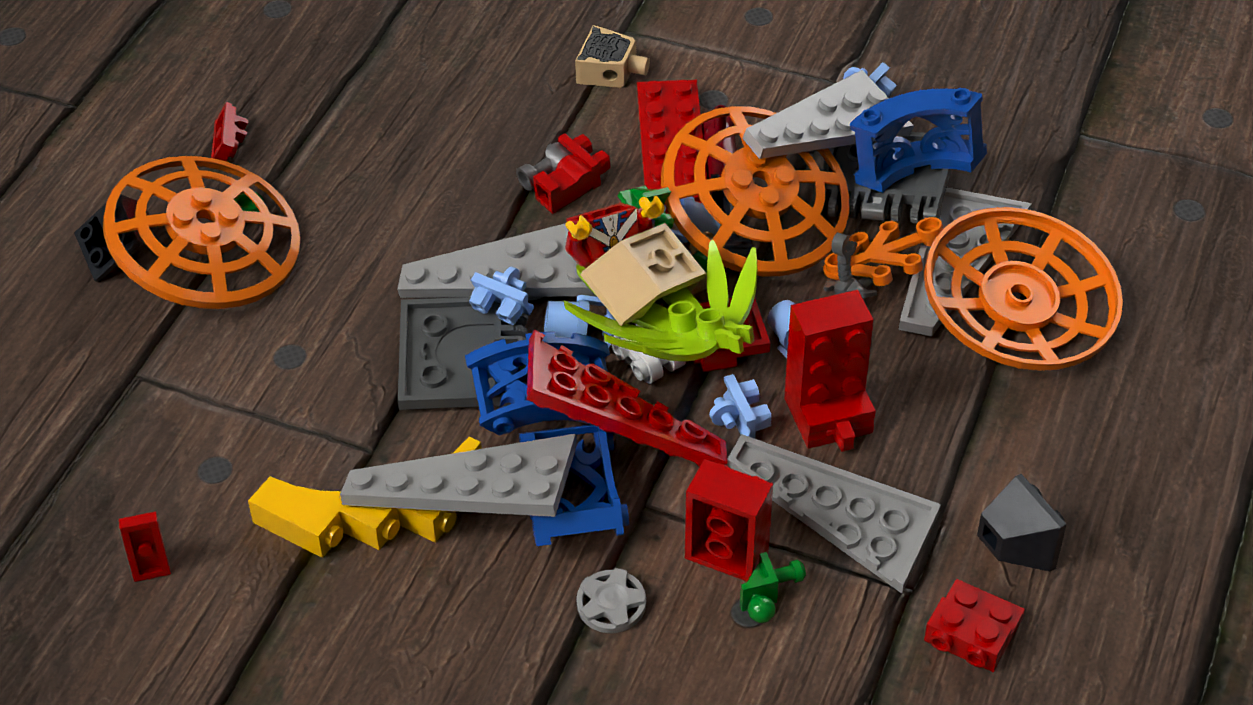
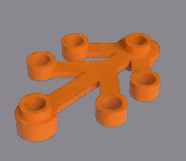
M936 217L924 218L916 225L917 233L898 239L900 236L898 223L886 221L879 226L880 231L871 244L867 233L857 232L852 234L849 240L857 243V249L851 256V274L854 276L870 277L875 285L885 286L893 280L891 268L887 265L875 267L864 264L873 262L903 266L904 272L909 275L921 272L923 270V263L919 254L911 253L907 255L896 252L920 243L931 247L935 238L943 230L942 221ZM831 253L825 258L823 270L826 277L840 280L838 276L837 254Z

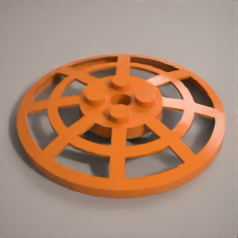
M744 106L714 109L688 122L676 134L664 158L661 171V187H668L671 191L665 205L669 214L675 220L674 223L678 230L692 246L708 257L711 239L704 235L691 221L679 200L698 195L706 210L722 225L712 240L717 245L724 267L741 272L747 257L732 253L723 248L732 233L754 241L772 242L774 261L757 260L758 276H785L813 267L831 252L834 235L837 232L843 234L848 220L849 192L846 179L838 162L828 148L817 151L822 155L832 172L820 171L817 163L808 151L798 154L804 159L810 170H795L786 158L787 155L759 159L743 140L746 128L752 126L747 123L744 116L766 119L776 113L766 109ZM730 116L735 125L717 132L707 141L689 134L701 123L714 118ZM739 134L744 148L732 154L717 146V144L725 138ZM681 144L698 150L699 153L694 165V182L676 187L674 164ZM708 155L725 163L721 177L705 179V164ZM753 178L763 179L767 183V187L758 186L753 181ZM799 183H815L816 198L813 207L797 196ZM825 184L839 186L842 207L835 228L820 215L825 202ZM723 190L727 200L734 206L729 215L724 213L715 203L710 192ZM790 207H793L805 217L797 225L788 229H782L780 216L786 213ZM745 215L758 219H767L769 231L753 229L741 224L740 221ZM813 225L827 237V240L812 252L788 260L786 240L802 235Z
M178 156L149 162L124 176L113 188L106 202L103 218L104 238L108 250L117 265L131 280L145 290L162 299L180 305L203 309H225L256 302L272 294L284 284L298 258L300 248L299 226L292 209L284 197L258 175L223 160L199 156ZM183 166L185 170L167 174L156 179L154 182L139 178L152 171L167 167ZM197 166L222 170L241 179L235 180L220 173L199 170ZM188 178L191 186L190 189L179 193L163 187L172 181ZM202 178L217 180L231 186L223 192L205 188ZM255 185L265 192L280 207L286 217L270 214L263 200L250 187ZM129 186L143 191L137 202L135 218L115 222L116 204L122 190ZM244 193L255 204L259 212L243 211L234 199ZM153 195L169 202L166 213L146 216L147 204ZM206 218L212 222L204 224L198 221V219ZM245 223L263 224V236L258 245L243 234ZM165 225L167 233L173 240L167 248L164 247L155 238L149 227ZM273 226L291 229L290 249L281 266L266 253L272 241ZM138 230L145 244L154 254L159 256L148 271L131 257L120 241L118 234ZM236 245L249 253L238 260L223 263L221 254L233 249ZM186 249L197 254L208 255L209 263L192 261L179 256V254ZM257 261L272 274L254 286L236 291H227L225 274L244 270ZM170 265L193 273L211 275L213 292L185 289L160 279V277Z
M1013 207L986 208L970 212L955 219L938 234L926 258L924 269L925 289L929 302L939 320L964 345L1000 364L1038 371L1059 370L1075 366L1092 358L1106 346L1114 335L1121 318L1123 306L1121 285L1107 257L1083 233L1067 223L1044 213ZM998 224L1024 225L1049 233L1041 248L1024 242L1002 241ZM984 225L989 243L973 248L962 258L946 246L949 241L959 234L974 227ZM1063 240L1082 254L1094 267L1098 275L1080 281L1074 271L1053 254L1060 241ZM1006 252L1022 253L1035 257L1032 264L1021 261H1008ZM992 254L996 265L992 266L985 275L970 265L978 258ZM938 256L954 268L951 279L952 298L936 295L933 285V272ZM1048 264L1057 270L1068 284L1057 287L1053 279L1043 271ZM963 275L980 286L979 298H962L961 280ZM1101 287L1105 288L1109 306L1105 327L1085 322L1088 313L1086 292ZM1012 293H1021L1026 299H1018ZM1075 296L1077 306L1075 319L1057 312L1060 299ZM944 309L958 310L965 322L979 335L984 337L982 343L961 329ZM984 310L995 321V324L988 331L973 318L969 311ZM1049 323H1053L1068 329V331L1062 336L1046 342L1039 329L1047 326ZM1007 329L1026 332L1032 344L1017 343L1002 337ZM1078 333L1099 338L1091 348L1075 356L1059 359L1053 352V349L1066 345L1073 340ZM999 345L1015 351L1038 352L1043 360L1023 359L1004 354L994 348Z

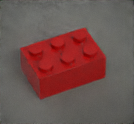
M704 459L686 490L685 559L748 581L759 563V554L764 552L768 554L773 483L765 481L758 476H751L736 471L724 464H717Z

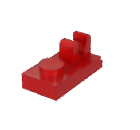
M229 102L225 103L214 123L211 158L227 161L228 157H234L238 144L242 143L247 135V131L244 129L248 124V120L236 115V107L232 106Z
M156 511L120 518L119 528L134 582L170 575L169 560Z

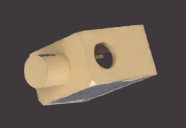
M593 25L575 60L576 83L621 88L625 86L631 73L646 76L650 59L636 55V40L634 38Z

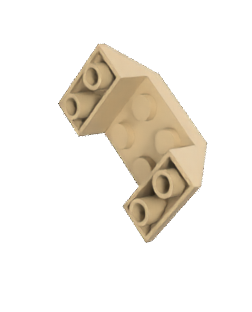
M666 223L621 240L580 274L620 326L643 317L657 299L687 287L692 295L707 289L706 272Z

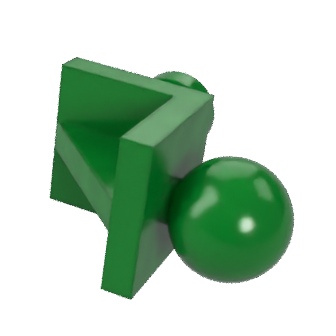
M645 185L620 191L618 198L622 203L639 209L641 208L639 199L642 197H647L652 202L654 196H658L663 205H665L671 191L668 187L656 190L648 189ZM663 212L659 217L654 218V226L657 227L666 223L671 229L675 220L671 214Z
M767 552L760 553L759 563L747 583L741 584V610H748L750 618L757 623L769 622L775 615L776 607L774 603H777L779 583L793 580L795 583L803 581L806 576L803 563L799 560H793L789 562V566L773 569Z

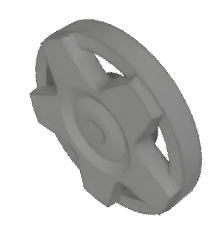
M623 569L604 570L589 577L587 576L581 583L576 600L579 616L590 628L603 633H618L632 628L641 620L646 609V593L642 584ZM627 583L634 587V589L628 588ZM584 595H587L591 600L583 606ZM638 607L634 615L628 619V609ZM607 617L612 624L597 621V619Z

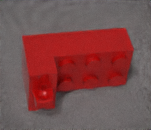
M859 290L793 304L790 308L784 399L808 449L836 442L841 452L854 449L855 437L871 434L874 430L876 410L866 392L874 319Z

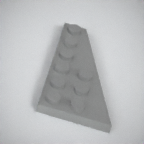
M860 70L746 128L743 140L759 159L856 144L855 131L850 130V123L864 110L889 98L863 70ZM908 121L896 136H910L914 125Z
M947 187L941 206L940 220L944 229L955 219L973 211L996 207L1031 210L1032 203ZM998 224L1002 241H1008L1020 225ZM984 225L974 227L959 234L949 241L946 246L962 258L973 248L989 243ZM921 243L918 254L922 258L923 270L912 275L900 318L899 330L932 336L942 322L933 310L925 289L924 269L931 247ZM987 254L980 257L970 265L982 273L994 259L993 255ZM938 256L935 262L933 272L934 289L937 296L952 298L951 279L954 268L940 256ZM964 275L961 280L962 298L974 284L973 281ZM944 309V310L947 312L948 315H949V314L951 313V311H952V310Z
M565 224L403 264L397 289L400 298L471 297L475 289L471 278L475 272L493 279L496 271L504 273L507 268L512 266L519 269V280L526 282L524 292L528 294V297L594 296V293L578 276L576 271V265L578 264L565 250L569 231Z
M576 434L350 470L340 493L342 505L555 517L577 447Z
M741 434L727 459L728 467L751 476L761 477L765 481L773 483L772 501L897 591L903 593L940 514L941 504Z

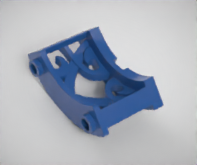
M966 88L919 90L886 99L864 110L850 123V130L855 131L859 170L854 174L855 183L883 193L896 181L913 174L914 168L931 165V169H957L972 172L987 154V144L983 143L982 94L969 91ZM915 117L926 119L938 126L929 130L921 141L910 143L907 139L896 136L901 128ZM962 117H968V124H960L963 121ZM961 135H969V140L963 139ZM872 137L875 138V140L877 141V142L874 143V144H873V139H872Z
M541 332L545 335L542 341L558 350L563 345L573 351L571 356L585 366L594 363L608 372L605 357L610 355L607 343L578 333H573L571 338L556 337L555 332ZM532 333L525 334L526 340L506 344V340L502 339L465 355L467 367L472 370L481 415L479 418L480 426L497 435L507 434L522 426L543 421L572 420L587 423L582 420H573L566 414L550 408H541L527 400V385L522 381L528 377L529 338ZM526 365L524 369L518 372L519 366ZM492 377L497 384L490 389L488 379ZM506 390L501 398L500 408L494 410L492 399ZM505 403H511L510 405L501 407V406H503Z
M590 424L519 433L520 442L570 434L592 433L596 445L592 453H586L583 451L584 439L579 441L569 470L593 487L594 491L577 507H574L571 502L561 497L559 509L555 517L530 515L536 546L551 545L550 537L614 529L617 536L624 535L623 526H629V513L627 504L620 503L613 478L609 451L614 450L612 432L603 431L598 426ZM600 464L603 478L594 470Z

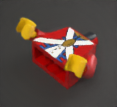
M654 196L652 202L647 197H642L639 199L641 207L639 209L628 204L618 203L566 218L567 223L565 226L569 231L565 250L579 266L587 268L621 240L646 231L651 220L659 217L664 212L665 207L658 196Z

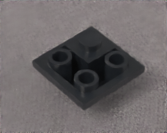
M120 194L115 209V222L135 218L138 201ZM106 203L74 232L93 279L96 282H100L118 266L110 254L104 238L103 218ZM138 230L118 234L120 241L129 254L144 242Z
M1019 474L1010 481L981 513L977 536L998 561L1051 572L1057 567L1067 524L1060 512L1053 510L1044 500L1040 490L1035 485L1030 484L1022 474Z

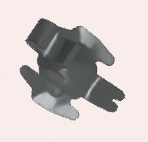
M837 232L834 235L831 246L833 253L837 254L838 276L840 280H826L824 291H834L836 295L859 290L862 298L877 295L876 290H869L874 284L872 278L863 277L858 281L852 277L850 262L851 256L857 249V243L850 241L848 235Z

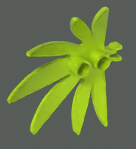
M711 240L709 243L707 260V293L710 308L703 309L687 287L662 297L669 305L668 309L653 303L643 317L632 321L639 326L631 324L620 326L616 320L587 311L563 300L566 310L588 324L610 334L632 340L618 339L603 333L606 342L625 349L643 352V354L670 361H694L711 355L719 348L730 349L734 353L741 354L744 351L743 342L748 344L754 342L753 327L743 325L750 313L756 293L758 276L756 248L753 247L749 252L734 289L730 307H728L729 293L726 273L714 240ZM576 265V271L578 276L592 291V289L588 286V284L580 275L582 271L586 268Z

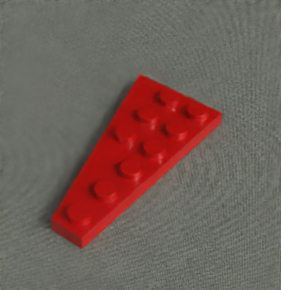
M534 329L529 338L528 401L541 408H550L566 414L573 420H582L593 424L603 431L614 432L628 437L638 444H646L663 450L670 456H679L695 462L698 466L702 464L704 459L717 464H727L725 440L691 420L681 422L667 412L669 407L658 401L655 406L638 397L641 392L640 390L594 363L586 366L571 356L573 351L561 345L559 350L542 341L545 337L544 334Z

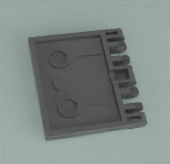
M911 132L910 136H903V138L907 139L910 143L921 141L926 133ZM856 144L829 148L846 179L849 192V218H857L860 201H863L861 209L862 219L885 221L889 203H893L891 207V220L899 222L901 219L903 204H912L910 210L912 223L920 221L923 205L925 206L923 219L928 217L940 219L941 206L952 169H931V165L914 168L913 174L896 181L882 193L855 183L854 174L859 170ZM824 160L821 171L832 172ZM825 184V202L820 215L825 216L828 208V216L837 217L841 203L839 186ZM816 186L810 202L811 207L814 206L816 198Z
M471 297L401 300L398 377L399 410L478 407L472 370L467 367L465 355L502 339L506 340V344L526 340L525 334H528V330L525 328V324H527L528 315L522 313L517 322L511 325L498 318L496 312L501 304L495 301L488 313L484 314L472 308L469 303ZM492 377L488 379L491 389L497 382ZM525 379L524 381H522L523 383H525V384L527 385V379ZM506 390L492 399L494 406H500L501 398Z

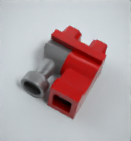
M564 133L558 137V142L550 143L545 151L546 158L534 166L525 164L516 170V174L521 185L528 191L534 188L535 199L553 214L587 193L591 188L599 187L601 185L600 175L611 168L610 157L603 150L591 156L590 153L593 152L592 143L584 134L571 139Z

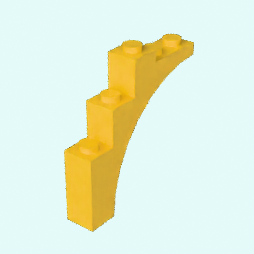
M469 436L453 453L482 449L481 442ZM271 476L248 500L253 523L322 558L331 547H336L339 544L343 533L377 550H380L388 540H392L396 536L400 526L436 543L444 532L447 533L452 529L457 517L455 511L342 505L341 491H320L294 486Z

